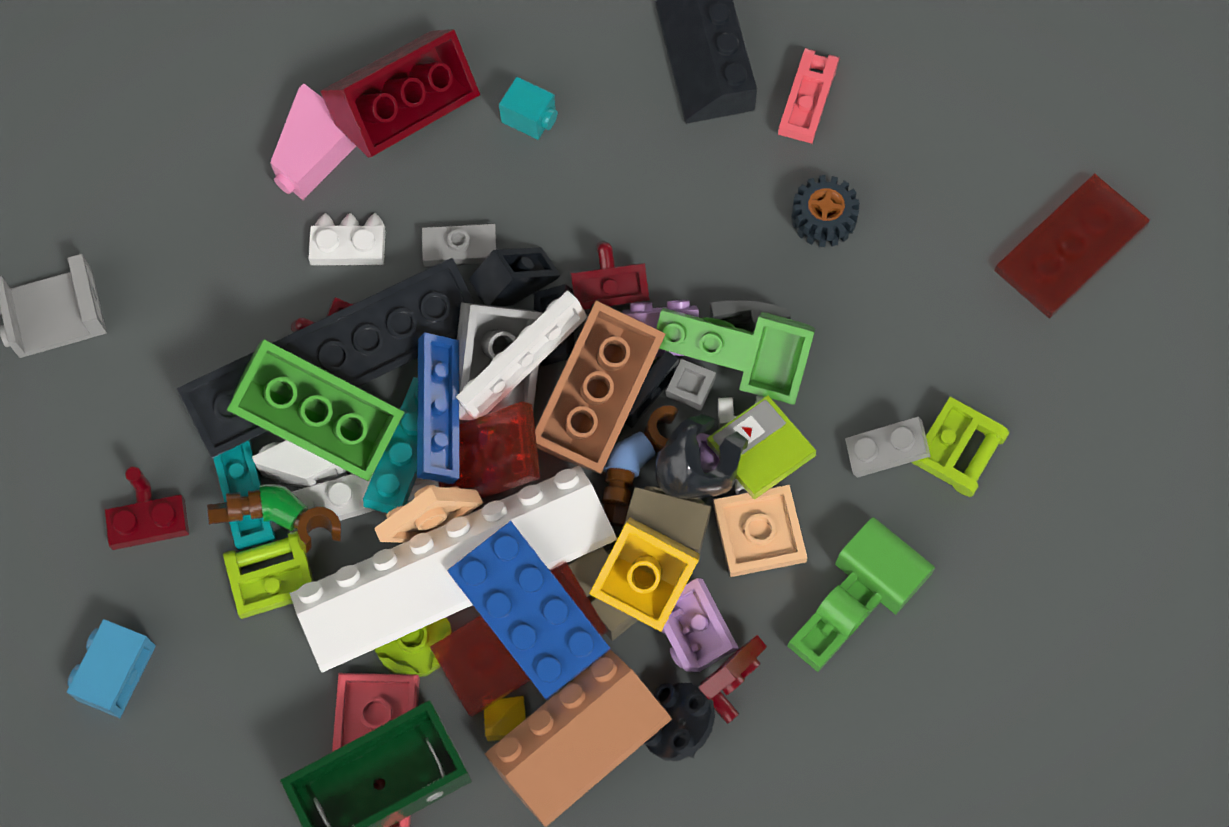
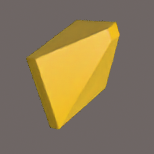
M524 696L484 701L485 736L487 741L501 740L526 719Z

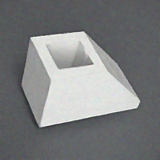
M287 440L282 443H270L264 446L258 454L252 456L262 476L300 488L310 487L347 475L344 469Z

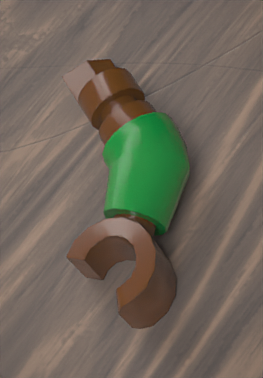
M277 484L259 485L258 490L248 491L247 496H240V492L226 493L227 502L207 505L209 525L242 521L243 516L251 515V519L263 518L264 522L272 521L290 531L296 528L298 530L299 545L306 554L312 548L311 537L308 533L315 528L327 529L332 535V540L341 542V522L339 517L326 507L308 509V506L285 486Z

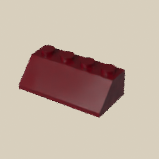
M454 29L430 31L320 90L334 124L367 157L375 156L480 96Z

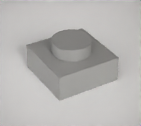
M681 359L666 390V397L701 410L716 379V372Z

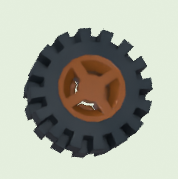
M820 175L818 183L815 182L814 178H810L807 180L806 186L802 184L798 188V194L795 193L791 218H793V228H798L797 235L801 239L807 235V243L813 245L816 239L820 240L819 247H825L826 241H830L831 247L838 245L839 238L844 242L848 239L849 233L852 234L854 232L859 215L860 202L859 199H856L857 193L854 188L848 191L849 183L845 180L841 185H838V177L832 176L831 182H826V175Z

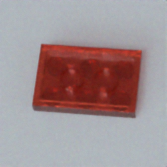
M521 401L460 424L459 479L454 484L439 482V487L450 488L458 486L460 489L477 490L481 499L540 479L532 404Z

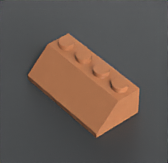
M596 301L529 441V445L577 466L580 465V467L601 474L666 333Z
M609 650L485 753V756L508 787L544 827H547L672 719L634 671L612 650Z

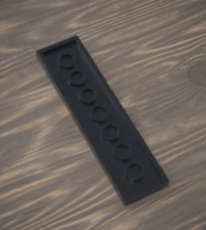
M452 257L272 344L355 387H359L418 358V339L424 332L457 339L461 302L475 303ZM254 352L176 388L210 458H214L267 432V430L227 410Z

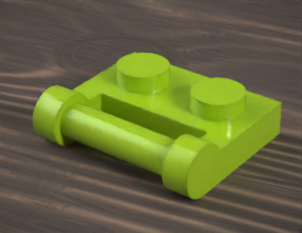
M950 396L926 435L931 457L911 463L952 485L960 494L972 497L979 487L977 481L997 446L1003 444L1007 439L1009 431L1000 423ZM975 430H978L985 435V438L965 472L962 473L955 469L954 466Z
M298 530L288 533V537L238 553L235 549L223 553L237 612L241 619L292 604L290 593L300 589L306 583L314 582L307 555L301 549L298 542ZM291 552L294 559L242 575V567Z

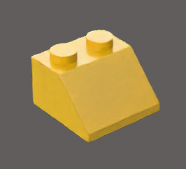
M629 517L589 594L661 632L699 561L700 554Z

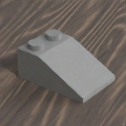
M461 302L457 340H459V393L470 380L476 378L491 364L492 359L498 353L503 352L509 347L525 327L532 325L543 313L534 310ZM539 365L480 421L531 426ZM459 402V419L476 421Z

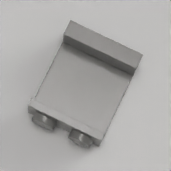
M83 254L68 257L71 272L19 287L10 288L3 277L0 276V315L2 314L4 325L0 326V336L4 346L11 347L19 358L107 333L93 271Z

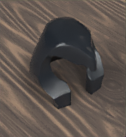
M705 414L687 418L673 431L663 449L658 452L655 470L657 484L665 494L684 499L714 497L728 493L732 489L737 476L741 453L748 447L749 440L737 431L725 437L719 447L720 460L718 466L712 472L705 473L701 466L699 444L696 436L714 427L715 418Z

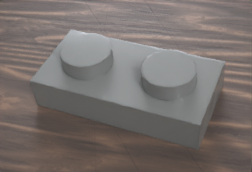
M919 417L845 438L852 472L857 478L931 457L923 422Z

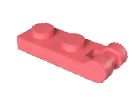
M805 48L779 125L778 135L813 144L840 57L829 55L827 58L815 55L816 51ZM811 68L823 71V74L810 70Z

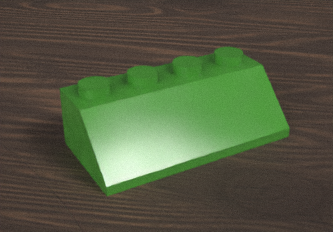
M266 340L259 342L227 408L231 413L368 482L404 414V411Z

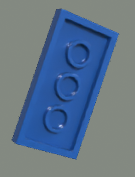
M509 521L447 570L546 700L611 650L512 521Z

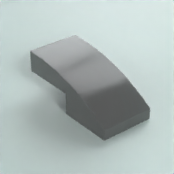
M734 300L713 302L710 305V318L729 322L735 327L749 325L750 332L755 331L761 312L791 319L790 310L763 302Z

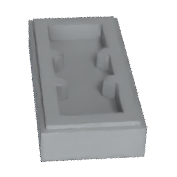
M495 224L422 228L424 266H435L452 257L456 265L482 263L493 250L497 249Z

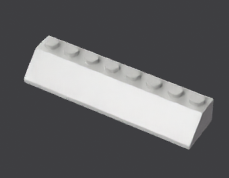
M580 465L572 469L562 470L552 478L536 485H528L518 493L500 501H492L483 508L466 516L453 518L441 527L427 533L417 534L405 543L391 549L381 550L371 558L355 565L342 567L328 577L316 582L306 583L300 589L291 592L290 596L296 614L321 672L327 671L473 605L447 570L509 521H512L549 570L616 541V535L598 496Z

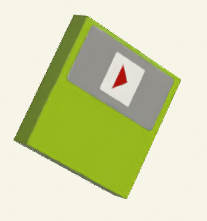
M768 395L706 438L708 446L719 459V447L725 437L737 431L749 440L748 447L741 453L736 479L754 500L816 456V449Z

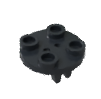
M664 683L654 692L653 696L673 720L669 721L644 744L652 754L664 761H680L687 757L694 758L696 751L705 744L712 732L715 720L714 703L712 699L708 700L698 688L699 686L693 683H676L674 685Z

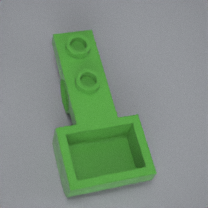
M666 308L661 310L656 328L666 333L659 349L743 371L739 390L763 397L768 395L771 399L792 405L796 403L816 330L814 327L799 321L761 312L755 331L750 332L736 328L733 324L720 319L699 318Z
M875 517L871 518L852 538L836 560L835 565L846 573L848 577L841 585L836 586L818 607L816 613L788 643L787 647L817 672L822 669L880 602L896 615L936 568Z

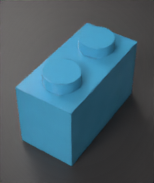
M103 619L99 629H94L87 640V652L81 664L76 665L71 671L68 678L69 688L66 693L78 702L121 718L156 645L145 635Z

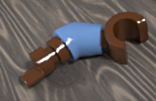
M662 406L657 408L650 415L644 434L638 432L614 445L603 469L606 472L605 482L609 486L603 490L602 503L605 504L604 511L611 526H624L632 494L628 488L633 486L634 478L639 476L640 469L655 456V452L661 451L669 438L659 434L657 425L671 424L679 411L676 407Z

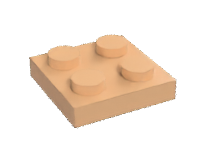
M428 485L419 489L414 494L415 498L408 504L389 511L386 514L387 519L374 529L380 542L405 543L417 534L427 533L447 524L453 518L468 515L483 504V501L477 490L460 489L458 486L445 488Z
M790 485L770 488L755 500L749 493L713 499V507L730 577L805 563L807 561V554Z

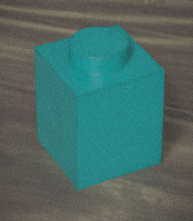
M519 77L515 78L499 103L501 123L539 140L545 129L550 130L553 127L558 115V111L555 109L554 94Z

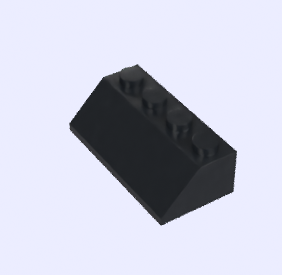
M656 0L655 6L685 123H694L755 111L757 86L734 1Z

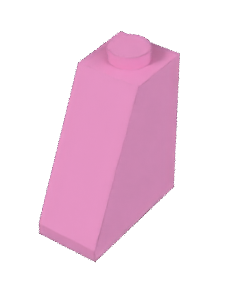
M304 83L297 91L270 162L276 176L274 181L277 186L287 194L295 193L302 200L356 147L334 124L324 99Z

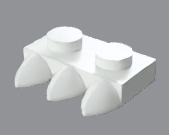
M324 213L317 220L315 226H311L308 258L310 264L384 265L386 232L383 221L374 213L368 218L364 226H360L357 219L349 213L339 226H335L330 216Z

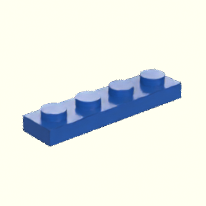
M425 332L418 339L417 478L454 484L459 479V401L456 398L459 394V340Z

